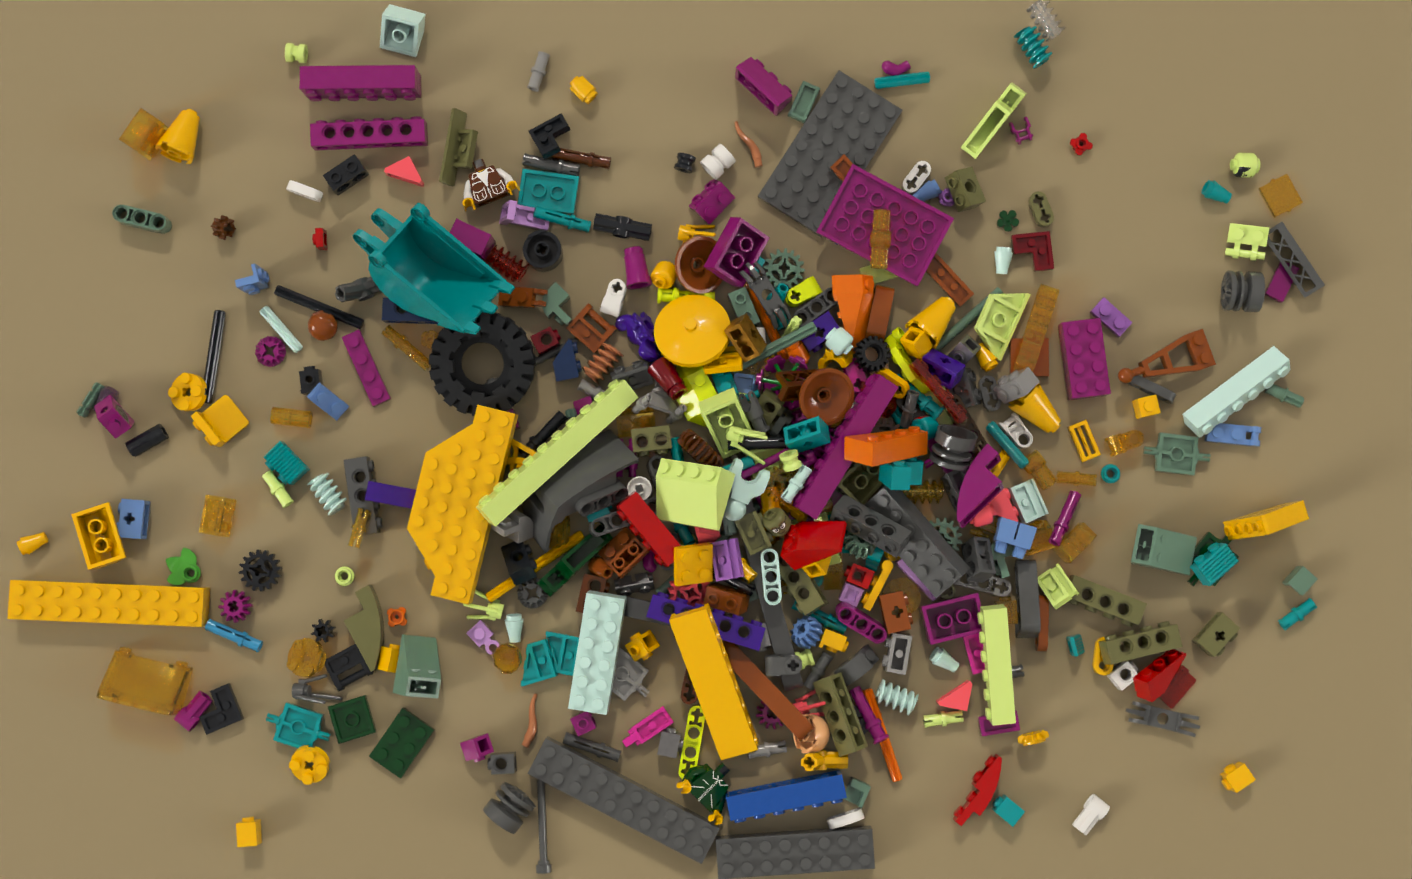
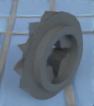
M533 578L519 585L517 590L518 600L523 606L538 608L546 602L548 594L537 584L540 579ZM538 586L536 594L540 598L538 599L533 596L527 600L529 592L526 588L533 590Z

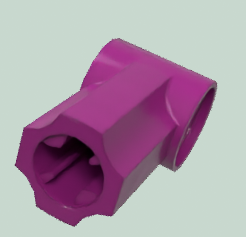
M199 691L190 703L178 712L174 720L190 732L200 722L199 717L202 716L213 700L206 693Z

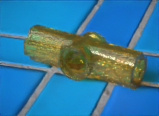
M873 210V227L870 233V268H888V249L891 245V231H889L890 210Z

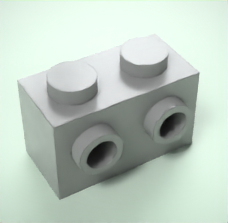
M1026 367L1019 371L1016 370L1010 375L1002 376L997 381L998 385L993 390L998 398L1006 404L1026 396L1040 381L1031 369Z
M899 633L887 635L885 647H888L887 655H883L882 666L885 667L884 670L886 672L906 675L912 636Z

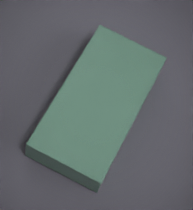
M803 81L788 113V117L805 123L820 88Z

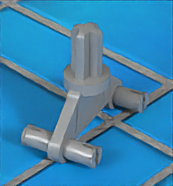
M654 380V389H652L651 393H647L639 398L636 405L632 408V411L636 414L647 407L669 413L670 415L666 418V422L670 423V425L675 420L678 421L687 410L686 405L683 404L677 407L656 380Z

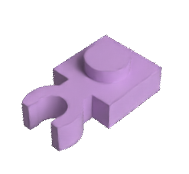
M845 581L838 599L857 607L864 589ZM846 609L845 616L849 614L848 609Z
M482 620L466 633L478 647L484 644L486 652L490 655L493 654V651L490 649L491 644H495L498 648L501 646L497 640L490 638L494 633Z

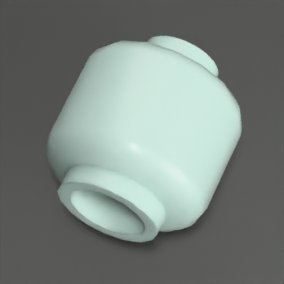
M834 327L825 337L827 340L825 343L826 347L830 350L832 349L837 356L843 353L847 355L854 347L852 345L853 336L842 327L837 329Z

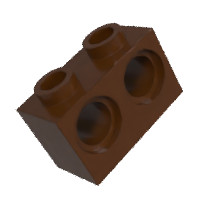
M584 573L576 612L583 613L586 593L592 590L591 583L594 580L601 583V588L598 592H609L610 583L607 582L608 579Z

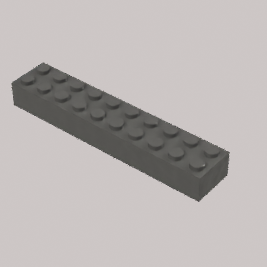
M549 736L545 738L527 773L700 864L703 863L720 829L719 825H714L715 823L709 822L707 818Z

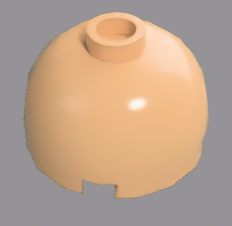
M803 714L815 728L802 741L793 734L795 746L797 749H801L802 753L819 752L826 747L829 741L830 731L828 724L818 715Z

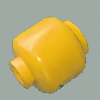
M660 261L651 273L652 283L662 289L671 288L677 279L675 265L669 261Z

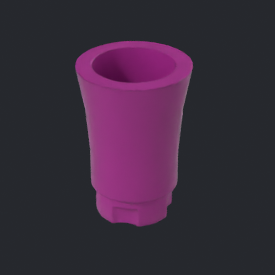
M640 246L626 248L624 250L626 288L634 290L651 286L652 281L648 273L643 249Z

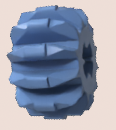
M805 615L802 619L797 618V623L792 624L794 628L790 631L792 641L798 647L810 649L811 646L816 647V642L821 641L819 637L824 634L821 630L823 627L816 618Z

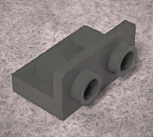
M965 368L961 381L951 390L948 389L950 395L956 394L961 398L966 408L981 404L982 399L981 392L975 384L976 375L971 368ZM951 400L956 411L962 410L961 407L957 410L955 407L956 400Z

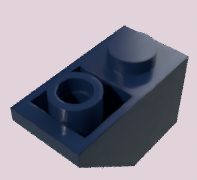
M568 338L553 360L556 382L577 378L580 375L579 372H582L581 362L576 360L575 355L578 353L577 342H573L572 338Z

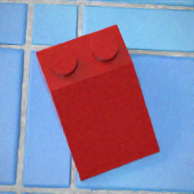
M802 521L791 525L789 531L785 534L780 556L793 570H797L842 552L847 523L845 521Z

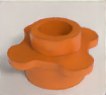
M404 607L399 609L389 608L387 610L388 625L390 627L395 625L405 626L407 624V619H405L406 609Z

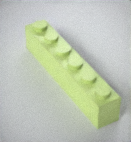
M1004 604L980 606V612L977 613L978 623L982 627V631L979 632L980 643H983V651L980 652L982 663L985 664V670H982V678L986 682L984 699L988 702V708H985V716L993 726L1016 723L1007 607Z

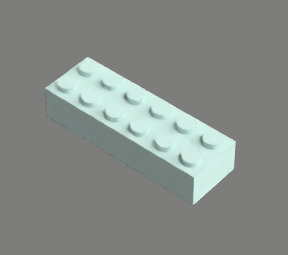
M592 590L586 593L568 709L607 715L609 712L627 596Z

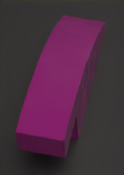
M988 443L971 463L960 488L957 503V521L962 529L1004 489L1002 481L990 472L1001 461L999 453Z

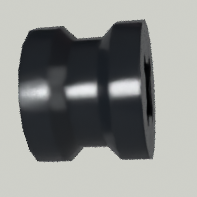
M678 153V161L674 165V169L684 173H692V164L695 162L696 157L686 153Z

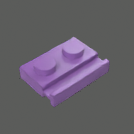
M738 538L713 542V567L716 582L744 577Z

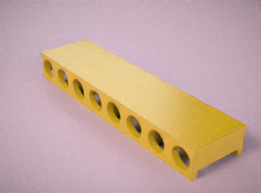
M709 603L679 614H671L669 619L671 628L720 759L724 760L758 750L759 740Z

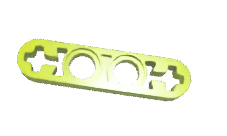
M700 705L692 706L688 713L679 765V776L681 779L685 776L682 769H686L687 762L683 763V759L695 761L694 765L690 764V768L697 766L705 716L703 714V716L698 718V723H702L701 726L689 724V722H694L695 715H692V711H696V708L700 709V713H703ZM691 728L699 730L700 734L697 738H691L688 735V731ZM688 747H693L696 750V755L692 758L685 755V750Z

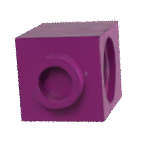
M583 711L570 718L578 737L597 727L591 712Z

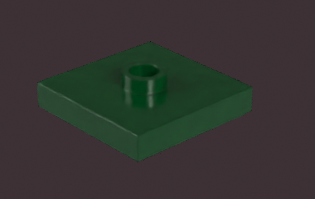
M366 695L328 706L338 744L377 732Z

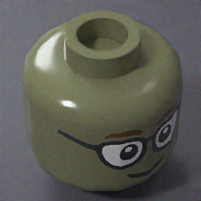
M772 508L765 512L762 524L772 536H783L789 531L791 520L781 508Z

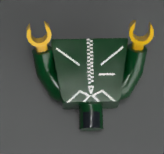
M723 763L715 770L708 764L691 767L683 777L682 782L676 784L677 788H683L681 794L691 793L709 812H713V814L708 816V821L711 822L716 819L714 825H720L723 822L721 814L729 787L722 778L730 770Z

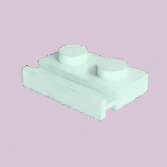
M1034 478L1008 489L1023 524L1049 514Z

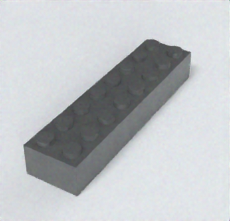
M870 825L716 836L718 879L875 869L873 831Z

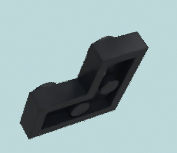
M561 113L528 132L545 160L561 151L555 138L571 129Z
M230 683L210 691L217 709L199 717L206 735L244 719Z

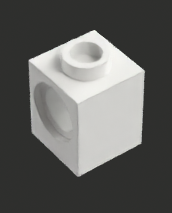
M1124 661L1116 665L1107 677L1118 690L1122 691L1134 682L1133 677L1138 674L1137 671L1139 669L1132 661ZM1123 669L1128 671L1126 679H1122L1120 676Z

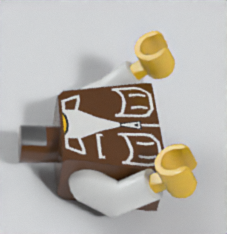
M479 159L473 162L476 172L469 174V180L465 184L462 204L465 212L470 206L475 210L476 207L479 208L513 195L512 190L518 189L520 191V188L511 175L501 168L496 169L494 165L486 167L484 160Z

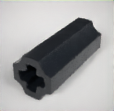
M157 424L125 444L129 453L136 457L168 439L169 436L165 428L161 424Z

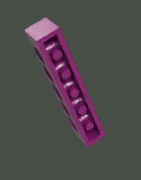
M418 116L403 120L401 117H394L391 120L374 118L373 121L354 119V122L335 120V123L319 120L316 123L310 124L311 147L316 151L428 146L427 122ZM391 128L392 133L389 136H385L384 131ZM411 128V132L408 135H403V130ZM369 129H373V134L369 137H366V131ZM349 130H354L352 137H346ZM330 131H335L334 137L327 138Z

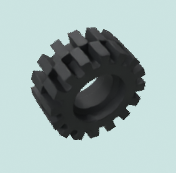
M869 336L856 344L857 347L853 349L855 352L853 358L856 357L854 363H859L857 367L859 369L863 368L864 372H876L884 368L889 362L887 359L891 356V354H888L890 348L886 349L887 342L882 343L884 339H877L878 336ZM872 347L877 351L878 357L876 361L867 359L865 354L867 348Z

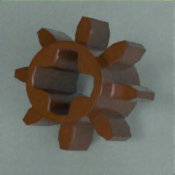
M221 215V219L214 218V222L211 225L214 231L213 235L223 240H226V236L233 237L232 234L236 230L233 224L234 220L224 215Z

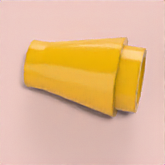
M979 343L981 349L976 353L981 369L988 372L998 365L997 358L983 343Z
M45 532L21 537L17 541V546L22 555H30L49 541Z

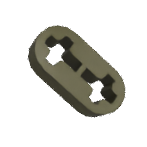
M1039 191L1034 192L1028 200L1030 209L1037 225L1043 228L1048 227L1054 220V214L1046 195ZM1035 196H1037L1038 199H1042V201L1040 202L1041 208L1039 207L1038 203L1033 202ZM1041 211H1043L1044 216H1049L1047 223L1044 220H1040L1042 217Z

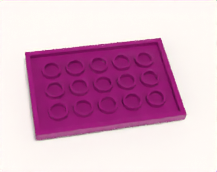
M852 164L816 233L917 287L954 218Z

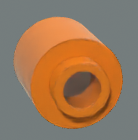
M801 340L785 348L788 357L792 356L795 358V356H799L806 361L805 364L809 362L810 354Z

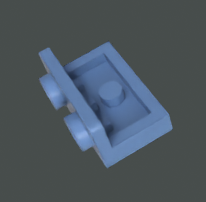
M255 263L251 264L252 276L235 280L236 287L249 295L258 294L260 290L269 288L268 282H270L268 272Z

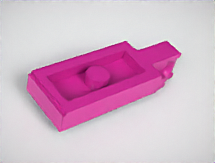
M664 706L632 726L628 730L630 735L623 739L622 742L626 748L634 742L637 746L643 744L674 723Z

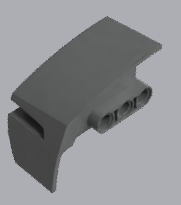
M611 429L594 437L522 503L523 514L533 521V538L545 553L549 552L553 527L561 523L565 516L577 511L581 516H588L627 497L628 489L616 477V473L639 462V458Z

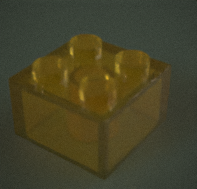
M140 108L119 140L148 160H151L159 151V148L158 150L155 149L157 142L169 127Z

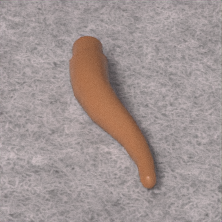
M735 121L736 131L741 140L750 149L755 168L763 166L759 148L753 140L742 132L738 122Z
M536 693L533 695L530 703L529 726L521 744L529 748L537 731L535 715Z

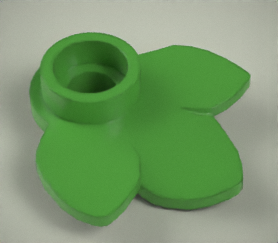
M183 548L181 557L166 559V564L172 572L167 579L169 583L182 585L185 582L193 583L199 580L201 569L196 565L197 557L194 552L188 548ZM190 570H194L195 572L194 576L192 577L189 575Z

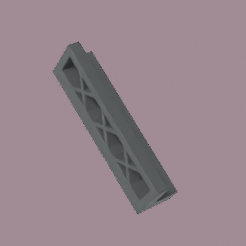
M1280 222L1269 229V234L1275 230H1278L1281 234L1280 244L1272 242L1269 237L1267 243L1304 298L1325 286L1284 223ZM1274 245H1279V250ZM1282 246L1291 249V259L1282 258L1280 255ZM1285 261H1290L1289 267ZM1292 262L1302 265V275L1292 273ZM1296 277H1301L1300 283L1298 282ZM1303 278L1311 279L1315 287L1305 292L1301 286Z

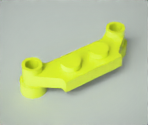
M897 327L892 331V334L884 339V342L888 344L887 347L890 348L893 362L902 369L901 373L904 379L912 383L923 394L928 391L932 392L938 388L937 382L927 377L923 379L917 373L918 370L900 342L905 332L900 327Z

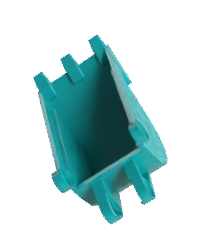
M416 203L410 210L411 215L404 223L383 209L377 208L371 215V220L389 237L388 241L385 243L362 229H358L353 234V239L369 255L368 270L380 291L403 310L439 322L438 326L461 333L476 335L481 327L475 324L474 321L482 312L494 314L498 306L491 301L499 292L511 294L515 286L507 282L506 279L430 217V211L425 205Z

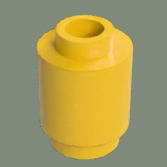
M576 76L570 82V90L582 102L589 104L598 95L595 91L596 88L584 76Z

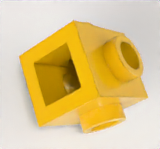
M651 630L646 631L642 635L640 632L630 637L631 642L625 645L635 662L640 658L643 661L653 655L652 651L660 646Z

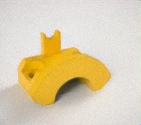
M825 349L823 357L818 361V368H826L832 360L837 361L841 368H846L852 362L854 353L850 351L847 355L843 353L837 356L832 349Z

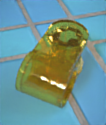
M1132 430L1105 438L1104 440L1108 443L1111 451L1110 457L1141 446L1144 442L1143 433L1139 430ZM1131 434L1137 435L1138 442L1136 444L1130 442Z

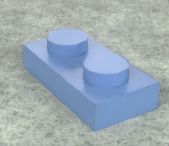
M320 382L307 396L309 400L336 421L349 407L347 403Z

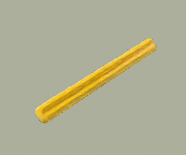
M577 531L549 550V552L536 559L535 562L538 568L535 569V572L576 546L585 538L583 533ZM510 577L485 594L489 602H493L514 588L515 584Z

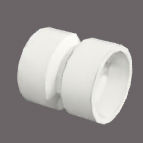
M719 144L712 150V155H707L700 161V164L712 178L717 180L724 173V168L729 169L736 160L722 144Z
M634 477L628 482V495L636 491L644 501L651 497L653 492L652 485L645 477Z

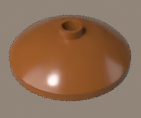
M692 237L680 246L676 254V276L681 285L690 292L698 294L709 293L715 290L723 281L704 267L717 241L710 237Z
M822 368L810 374L803 382L799 392V406L803 415L807 419L819 416L827 425H833L841 421L845 417L846 412L852 408L854 402V387L851 380L845 373L834 368ZM821 391H823L824 393H823V395L820 397L819 394H820Z

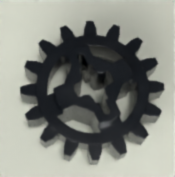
M256 550V555L254 552H249L250 557H243L245 564H239V566L243 567L239 574L244 575L241 581H247L246 587L252 586L253 591H257L259 587L260 591H265V586L267 589H272L271 583L278 584L276 577L282 576L278 573L279 570H282V567L277 566L280 560H274L275 554L269 555L268 550H264L262 554L261 550ZM256 558H260L258 559L257 563L251 564L253 560H255ZM261 567L267 573H260L254 568ZM270 577L268 581H266L265 583H261L263 582L264 578Z

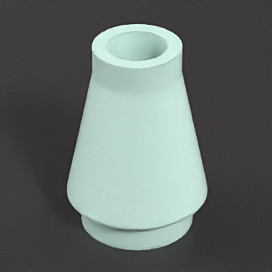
M996 247V251H994L996 274L1008 273L1013 255L1011 252L1012 248Z
M507 614L504 621L509 642H521L524 621L522 614Z
M936 647L929 657L932 664L950 670L953 673L959 667V662L944 648Z

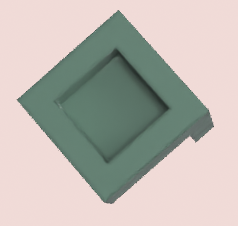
M1296 566L1282 583L1291 586L1299 595H1304L1318 579L1304 566Z
M851 777L845 790L847 798L844 799L862 808L871 786Z

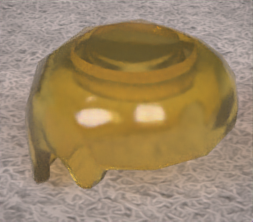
M512 643L501 644L493 654L494 666L502 674H512L519 669L522 663L520 649Z

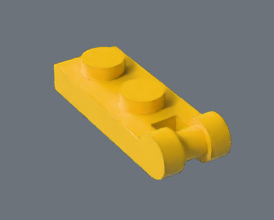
M883 560L880 563L881 571L878 576L874 575L870 586H872L870 592L864 594L861 603H863L862 608L871 611L893 569V563L890 560Z

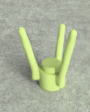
M731 425L727 440L731 441L730 446L739 449L762 465L766 464L765 461L738 444L739 442L743 443L745 436L767 440L766 433Z
M475 590V594L488 600L484 593ZM498 599L488 603V607L463 603V606L483 610L488 614L467 615V619H489L496 621V619H501L504 604H500Z

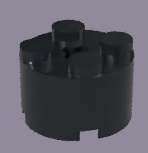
M537 230L526 238L523 245V255L533 269L547 272L553 270L561 263L563 249L556 235L545 230ZM544 247L546 251L545 254L542 255V253L540 252L541 248Z

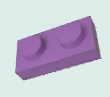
M1104 297L1090 311L1096 318H1101V323L1117 337H1120L1132 324L1125 315Z

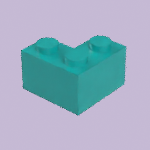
M917 457L880 465L878 480L890 490H910V485H922L924 462Z

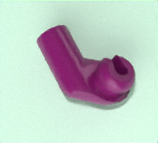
M890 61L882 63L883 71L891 76L901 75L911 69L908 61H904L899 65Z
M808 450L809 453L805 452V458L798 456L804 467H810L817 461V454L813 450Z

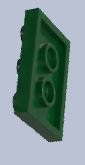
M403 707L369 757L401 779L435 729Z

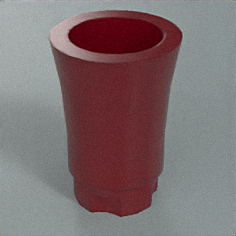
M665 357L659 358L650 365L647 372L673 400L679 399L687 392L684 381L679 376L673 363Z

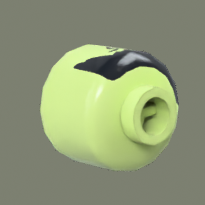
M1237 153L1234 159L1230 161V170L1233 171L1236 177L1251 178L1260 170V159L1254 153Z

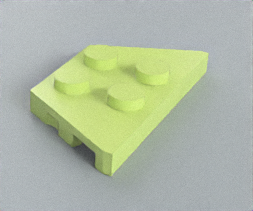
M1029 293L989 294L974 330L988 350L997 358V361H1001L1031 295Z

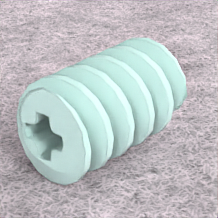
M325 473L315 477L307 485H312L310 490L312 492L316 491L314 494L316 498L321 497L319 500L320 504L326 503L323 509H330L328 516H331L345 507L344 502L347 498H339L342 491L335 492L338 486L331 487V483L334 480H326L329 473Z
M882 679L875 698L878 697V704L885 700L886 707L892 703L893 710L900 706L901 713L904 709H907V715L909 716L914 710L919 694L914 698V691H910L907 694L906 688L900 691V686L896 685L893 688V683L891 682L885 686V680Z

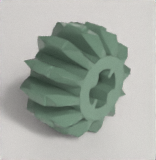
M849 531L843 542L846 544L844 550H850L849 556L854 554L856 560L860 557L863 560L874 553L876 548L873 544Z

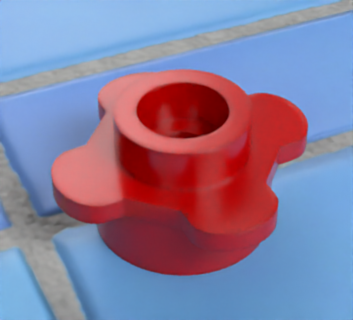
M1081 133L1076 139L1072 138L1070 140V145L1077 155H1082L1083 152L1091 150L1093 147L1085 133Z

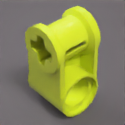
M811 276L791 288L786 295L785 302L788 306L795 308L814 299L823 291L815 277ZM792 294L798 296L797 301L796 299H791Z

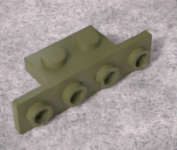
M452 108L439 178V182L448 186L455 185L457 168L472 169L478 131L465 129L467 113L457 108Z

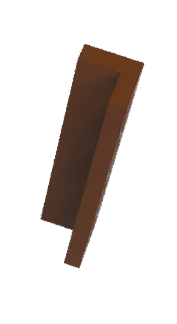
M819 369L776 372L775 377L782 385L778 395L780 401H798L801 386L805 381L802 378L806 379L810 374ZM821 391L819 396L821 397L824 392Z

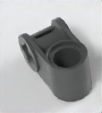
M772 654L764 656L766 676L797 674L802 669L801 658L797 655ZM791 660H795V663H799V665H796L795 669H792L791 665H788L791 663Z

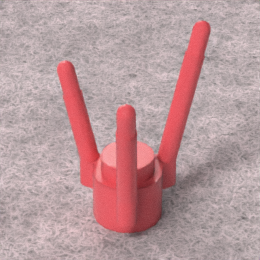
M815 689L795 699L796 703H792L802 714H814L819 717L825 716L823 712L809 713L810 709L825 705V701L808 705L807 701L803 702L816 693Z

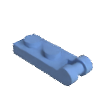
M1219 423L1209 434L1205 435V441L1260 447L1259 433H1261L1262 427ZM1246 432L1251 433V440L1246 439Z

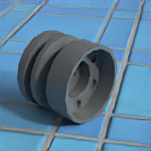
M1226 271L1221 284L1220 298L1222 309L1224 311H1239L1242 307L1244 312H1259L1265 297L1264 275L1261 272L1248 271L1243 275L1241 271Z
M939 425L935 435L937 443L932 446V452L929 456L930 460L947 469L959 471L969 469L970 460L972 459V454L969 451L975 449L977 435L960 426Z
M503 782L500 786L502 790L496 791L500 801L491 798L483 811L498 826L515 834L523 824L522 819L518 815L528 817L530 815L528 810L533 811L536 806L521 789Z

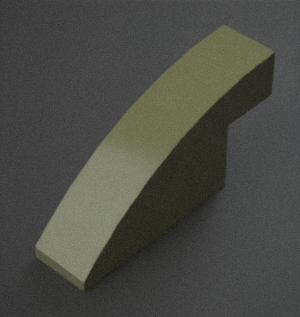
M367 585L355 592L364 610L345 619L344 623L372 672L377 670L381 646L384 644V621L373 585Z

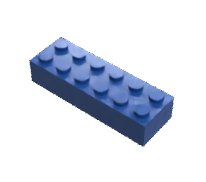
M840 770L729 791L726 794L730 821L735 820V823L744 822L746 818L753 816L754 819L766 817L765 814L773 813V815L784 814L785 810L788 809L800 811L804 810V806L812 805V808L824 805L823 802L831 801V804L843 802V799L847 798Z

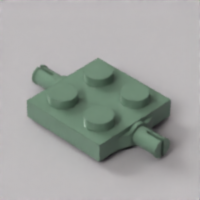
M1160 432L1158 433L1156 447L1144 446L1143 449L1145 450L1143 454L1155 455L1154 471L1193 476L1195 475V467L1198 461H1210V454L1199 453V437Z

